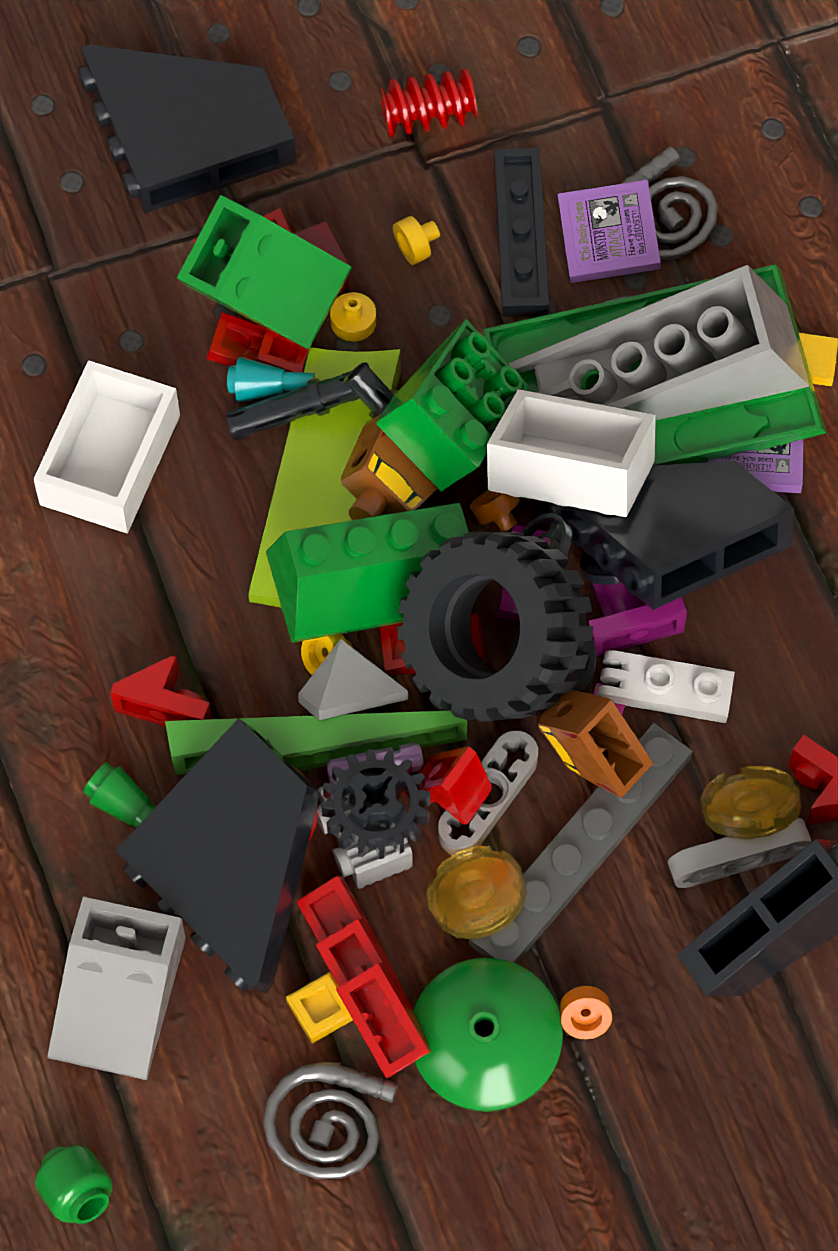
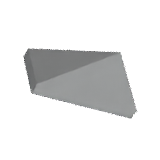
M340 639L299 692L298 696L299 703L318 720H323L408 700V690Z

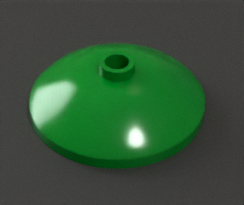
M476 958L457 963L441 972L426 986L414 1008L415 1016L432 1051L415 1061V1064L421 1076L432 1090L456 1106L483 1112L499 1111L514 1107L536 1094L549 1080L557 1066L563 1041L559 1009L552 994L543 982L532 972L518 964L497 958ZM482 1020L492 1022L495 1026L493 1033L488 1037L477 1035L475 1027L478 1022Z

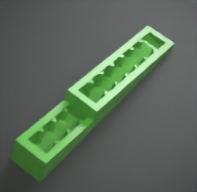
M451 710L344 714L323 720H318L315 716L239 718L253 726L291 765L300 771L327 766V762L330 759L346 756L348 761L349 755L364 753L368 749H373L374 751L392 747L393 751L399 750V745L413 742L418 743L420 748L467 740V720L453 716ZM238 718L165 721L175 775L188 773Z

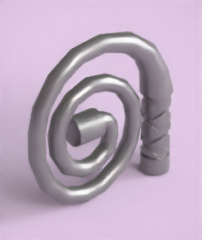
M669 146L653 158L652 161L646 163L639 171L634 172L630 177H626L621 184L648 180L649 184L652 180L663 174L664 171H667L679 162L680 157L675 149ZM680 176L665 178L649 187L651 200L657 193L667 188L682 186L696 190L704 197L708 206L707 220L699 234L686 244L673 250H659L660 260L677 259L692 252L705 242L716 225L718 205L712 190L701 181ZM675 191L660 200L658 205V212L661 215L660 221L672 233H661L656 230L657 242L676 244L686 240L697 230L702 213L699 202L691 194ZM674 202H684L691 209L692 215L689 223L680 231L677 230L683 226L685 219L673 207L668 208Z
M320 1062L299 1066L279 1081L267 1099L263 1126L268 1145L283 1164L300 1174L315 1179H342L362 1170L376 1154L379 1142V1132L375 1116L362 1100L346 1091L326 1089L307 1096L297 1104L289 1118L290 1138L297 1151L311 1161L326 1164L343 1161L356 1149L359 1132L355 1120L346 1113L336 1110L326 1112L320 1120H316L309 1137V1142L324 1148L328 1147L335 1128L331 1125L334 1121L343 1124L348 1133L346 1143L337 1150L321 1151L309 1146L301 1135V1121L305 1113L315 1104L336 1101L354 1108L362 1117L368 1134L364 1151L356 1160L342 1167L319 1168L301 1162L287 1152L278 1138L275 1125L279 1103L292 1088L304 1082L320 1081L331 1085L337 1084L376 1098L380 1097V1099L392 1103L397 1092L398 1083L387 1079L384 1080L380 1077L376 1078V1076L362 1071L359 1072L347 1066H341V1063Z

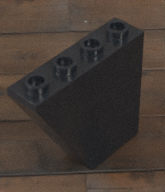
M96 45L81 47L84 65L77 67L83 89L85 93L93 91L97 101L92 102V107L100 128L108 126L111 136L107 137V143L115 164L123 162L126 172L122 173V180L130 199L138 198L144 213L296 163L294 136L263 67Z
M735 461L653 465L627 517L605 515L597 511L571 506H559L551 502L537 500L541 515L554 513L565 519L571 527V542L575 546L582 548L603 570L611 573L625 585L632 595L640 598L652 610L792 546L794 508Z
M238 718L115 850L127 862L122 868L123 871L140 887L145 888L149 884L160 895V898L156 901L159 908L166 915L182 918L194 930L189 936L191 940L208 956L212 957L217 953L228 965L224 970L226 976L245 992L251 988L267 993L273 986L320 792L253 726Z
M815 839L676 954L706 996H742L838 934V842Z

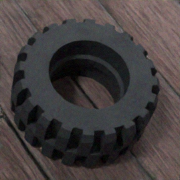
M516 532L465 533L463 537H451L441 542L439 550H430L420 560L423 570L412 571L408 578L406 587L410 589L408 597H401L398 613L404 614L403 626H397L398 641L404 640L406 652L401 653L406 669L413 668L417 675L412 679L420 692H432L429 697L431 703L441 710H451L453 716L465 720L493 721L524 718L536 715L538 710L549 709L558 703L560 699L559 693L569 692L576 684L577 676L573 674L575 669L585 668L589 653L583 651L585 641H592L593 626H587L586 613L592 612L589 597H582L579 588L584 585V582L578 571L566 570L565 567L569 564L568 558L558 549H549L546 541L535 536H524L523 533ZM492 580L500 583L509 592L516 604L520 618V636L516 651L508 664L499 672L494 671L480 658L474 647L470 632V617L474 602L481 590Z

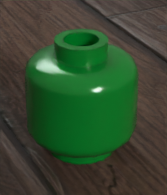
M60 1146L52 1149L43 1158L35 1177L36 1191L51 1213L61 1222L77 1224L91 1222L99 1217L109 1204V1197L113 1188L111 1176L96 1155L86 1146Z

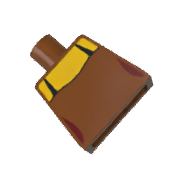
M381 414L370 419L363 426L341 475L342 485L356 498V501L349 509V516L352 520L416 510L438 489L376 424Z
M571 689L560 697L558 703L545 710L539 719L538 727L540 732L547 738L564 765L570 771L617 797L622 798L654 764L613 701L609 698ZM603 751L608 752V759L602 754Z

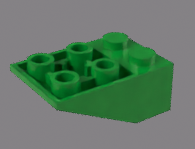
M220 195L177 279L197 293L309 350L352 267L265 217Z
M465 319L397 392L376 424L440 491H443L479 467L487 454V443L517 390L527 391L530 386L489 344L486 337L479 333Z

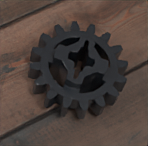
M368 749L366 761L359 762L353 754L349 755V769L345 771L335 766L332 769V779L336 784L324 783L323 797L328 800L321 803L322 816L330 818L326 822L327 832L329 835L341 832L339 842L342 849H346L352 843L357 844L358 857L361 858L366 855L369 848H376L379 859L385 858L386 847L393 846L399 854L403 853L404 838L407 837L417 842L420 839V829L417 824L428 825L429 811L425 807L430 805V791L421 790L425 786V776L423 773L410 776L412 761L409 759L403 761L399 766L394 764V751L389 750L383 760H376L373 749ZM403 790H405L410 801L408 812L404 810V805L398 801ZM345 796L349 798V803L354 806L351 809V816L349 818L346 817L342 808ZM381 800H385L384 807L381 804H378ZM368 801L374 804L371 808H367Z

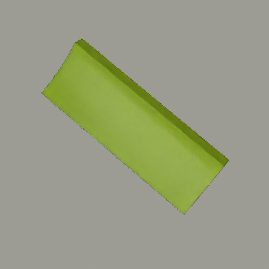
M310 347L304 372L315 373V378H319L322 381L352 371L359 364L367 362L383 383L391 391L397 390L401 374V351L398 349L352 352ZM360 399L331 408L329 414L318 416L316 413L291 421L249 590V602L282 608L266 551L285 531L352 521L349 516V509L356 501V498L342 485L341 475L363 426L371 419L369 416L370 409Z

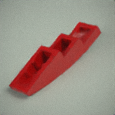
M336 876L296 901L319 941L316 944L317 949L339 985L336 988L338 995L385 1077L393 1076L432 1052L387 956L344 877Z

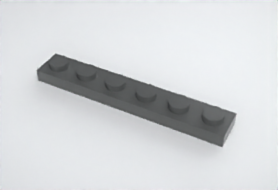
M653 723L639 739V742L654 764L622 798L598 787L521 876L520 879L523 887L522 900L512 918L494 931L470 936L468 945L485 958H497L517 964L691 760L693 751Z

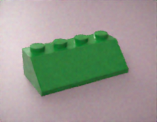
M460 503L285 531L267 549L266 555L291 642L403 623L404 614L398 613L401 597H408L410 589L406 587V582L412 571L423 570L420 560L430 550H439L441 542L451 537H463L465 533H469Z

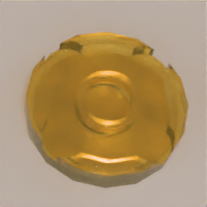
M746 766L740 768V774L729 778L728 772L720 774L705 786L701 796L705 823L716 833L739 839L766 837L786 829L798 818L802 807L799 787L794 785L793 778L787 772L769 766Z
M476 846L458 851L441 863L436 870L437 876L433 880L432 885L429 882L426 893L428 908L443 931L457 938L478 939L496 934L513 922L523 909L527 895V886L522 869L511 854L501 850L502 853L492 851L487 846Z

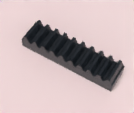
M540 148L495 149L494 176L502 317L548 315L549 295Z

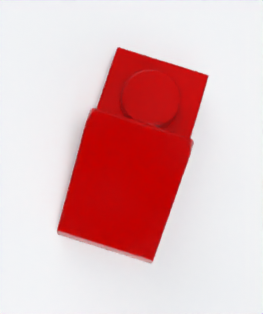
M170 656L113 683L110 691L115 712L165 727V721L212 719L210 703L206 702L202 696L189 690L173 692L179 677L177 656Z
M803 735L792 749L788 768L793 771L794 777L802 785L813 790L818 788L823 791L812 805L807 823L819 824L838 821V757Z
M469 746L430 755L417 772V774L423 773L425 776V786L421 790L430 791V803L437 802L464 825L470 822L492 789V785L477 753Z

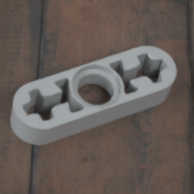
M510 731L503 734L482 760V766L490 783L499 786L503 795L494 804L482 803L470 822V838L461 835L457 840L452 839V828L450 826L453 825L459 828L463 824L445 810L438 824V839L441 847L447 853L458 857L474 853L534 773L538 763V746L529 734L522 731ZM518 748L524 749V759L526 762L517 759L509 768L507 778L502 773L507 764L508 752L506 750L515 752Z
M795 818L791 819L782 828L765 835L752 837L729 836L682 850L669 858L667 863L676 887L688 888L793 858L811 844L812 841L804 820Z

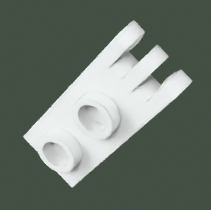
M614 650L604 653L603 663L614 668L602 669L600 681L619 687L600 686L598 688V696L609 698L613 703L726 723L735 672Z

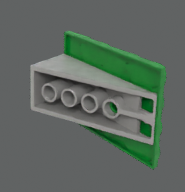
M776 264L757 269H751L746 265L712 279L483 329L484 336L489 344L530 386L527 390L529 392L656 415L655 462L653 465L703 463L708 460L749 450L760 451L827 433L799 332L797 331L783 275Z

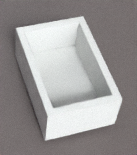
M88 360L34 477L39 504L128 534L180 417L176 388Z
M518 389L487 443L488 490L505 493L513 497H525L551 502L559 506H571L597 511L605 515L627 517L655 462L656 415Z

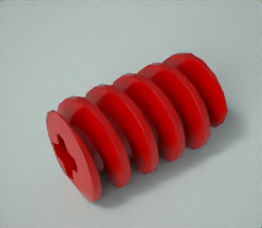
M466 68L459 71L457 83L451 72L444 71L441 75L440 85L437 84L434 76L429 73L424 76L422 88H420L414 76H408L404 90H402L396 79H390L387 93L380 87L383 116L389 137L395 136L397 123H402L407 135H410L413 132L414 122L417 120L420 121L425 132H430L432 118L438 119L443 130L448 128L451 115H455L460 127H465L468 113L472 112L475 119H477L473 81L469 70Z

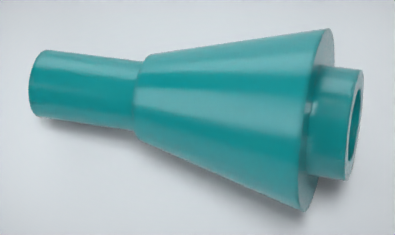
M239 356L236 365H230L228 369V392L235 393L237 402L241 403L299 389L306 386L308 380L314 379L315 373L285 372L284 369Z

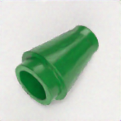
M109 762L104 763L95 772L83 790V793L90 798V805L135 828L156 807L121 765L115 768Z

